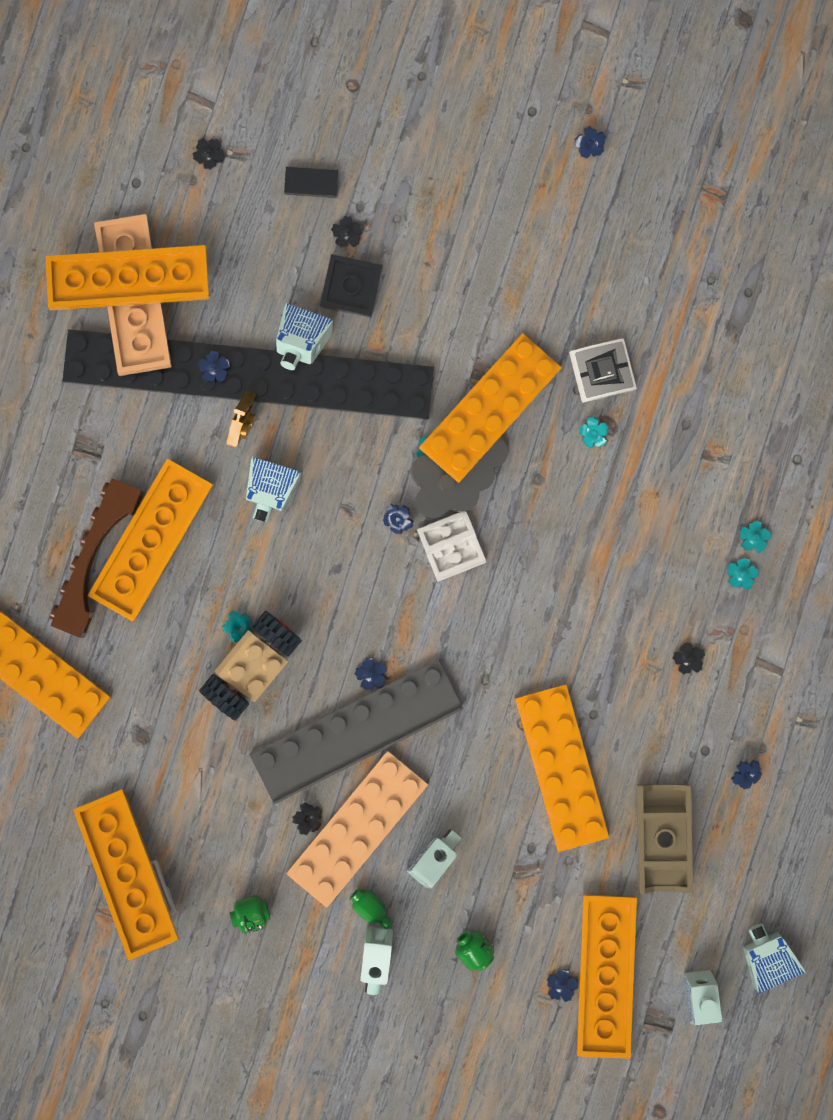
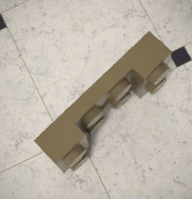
M635 785L638 839L637 891L639 894L654 891L693 893L691 785ZM669 832L671 834L672 841L668 846H660L657 839L660 833Z

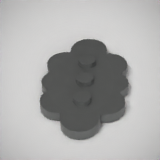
M500 437L460 483L454 480L426 454L418 457L411 466V477L416 485L420 487L415 497L417 511L423 517L436 519L443 516L449 508L456 512H465L472 509L478 502L479 491L487 489L493 484L495 479L494 468L501 466L506 461L508 448L503 439Z

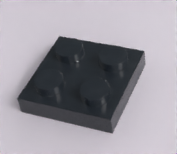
M331 254L320 307L372 318L383 265Z

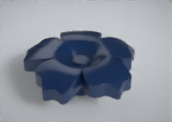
M589 126L584 128V135L579 134L578 137L574 138V145L580 147L578 151L581 157L587 159L591 154L595 157L601 155L604 151L601 145L605 144L606 135H604L603 131L597 133L596 129Z
M211 351L210 354H207V360L199 359L197 365L200 367V371L204 372L202 379L205 382H214L215 377L219 382L226 380L227 371L224 369L230 367L228 359H225L223 356L219 358L217 351Z
M391 503L386 507L387 513L384 514L383 518L384 525L391 526L390 530L395 534H402L403 530L407 531L409 528H412L414 521L409 519L411 515L409 512L410 508L403 505L399 509L398 505Z
M366 658L365 662L362 663L363 668H356L354 674L358 680H362L360 687L364 688V690L372 689L373 683L378 688L384 685L385 677L381 674L387 671L385 665L377 662L374 666L373 658Z
M754 759L750 764L747 761H740L736 766L739 772H735L731 779L735 785L739 784L743 789L750 788L752 783L756 784L762 776L759 762Z
M562 969L557 971V977L550 974L547 978V985L551 988L548 991L551 999L559 1000L562 996L564 1002L571 1001L574 995L572 990L579 988V982L573 976L569 977V970Z

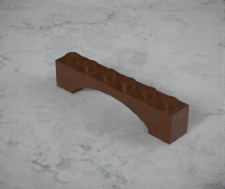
M112 478L110 483H105L100 495L103 497L100 507L96 506L91 515L92 527L89 532L86 531L81 539L82 551L79 556L76 555L71 563L70 570L73 571L69 581L65 580L61 587L60 595L63 596L60 604H55L51 611L50 619H52V623L50 626L76 637L85 638L94 613L89 610L87 595L89 576L95 556L110 531L128 515L134 516L143 498L144 491Z

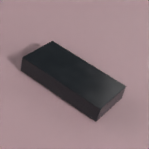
M286 167L284 194L337 198L339 172L338 170Z

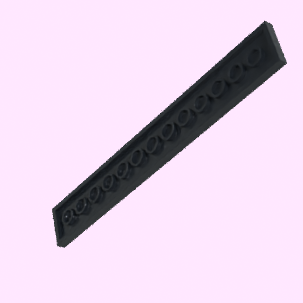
M68 329L62 380L64 383L238 401L241 400L246 391L256 393V398L253 402L429 420L434 367L318 355L312 364L298 361L295 370H288L281 365L284 355L279 354L275 350L167 339L172 367L119 376L112 334ZM211 351H217L219 358L223 356L229 360L230 367L224 369L227 371L226 380L219 382L216 377L214 382H205L202 379L204 372H201L200 367L197 365L199 359L207 360L206 355L210 354Z

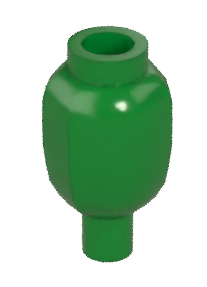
M359 887L350 896V900L353 902V910L365 921L379 923L384 929H388L393 921L386 916L385 904L373 891L363 890Z

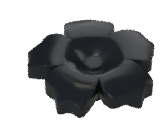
M204 138L198 140L196 146L198 151L193 153V159L199 164L203 163L204 169L211 170L213 167H216V162L222 163L225 158L223 150L220 149L222 143L218 139H210L209 144Z
M344 216L340 220V225L333 224L331 231L334 237H338L335 244L339 247H347L348 242L352 247L359 245L361 238L358 234L363 232L362 224L358 222L352 224L351 216Z
M684 643L679 648L680 652H674L672 659L675 661V664H680L678 671L683 675L691 673V669L696 673L702 670L703 662L698 659L705 656L703 649L698 647L692 648L691 643Z
M306 802L300 804L301 812L297 811L292 816L293 823L299 824L297 827L299 834L308 835L309 832L318 831L321 826L318 820L322 818L320 808L318 806L313 807V805Z

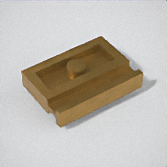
M246 391L234 410L236 415L232 419L226 444L237 447L241 439L247 438L249 429H252L256 417L255 414H252L254 406L252 402L256 398V393Z

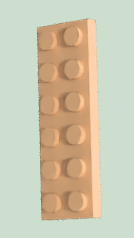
M146 214L94 222L99 252L153 249ZM161 303L107 306L119 376L172 367Z
M387 751L286 874L327 908L425 790L428 783Z

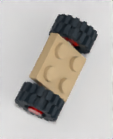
M266 610L252 626L265 640L262 641L248 630L214 671L218 676L212 674L199 690L212 705L235 721L249 705V702L237 691H240L253 702H256L288 663L273 647L289 657L302 641L288 626Z

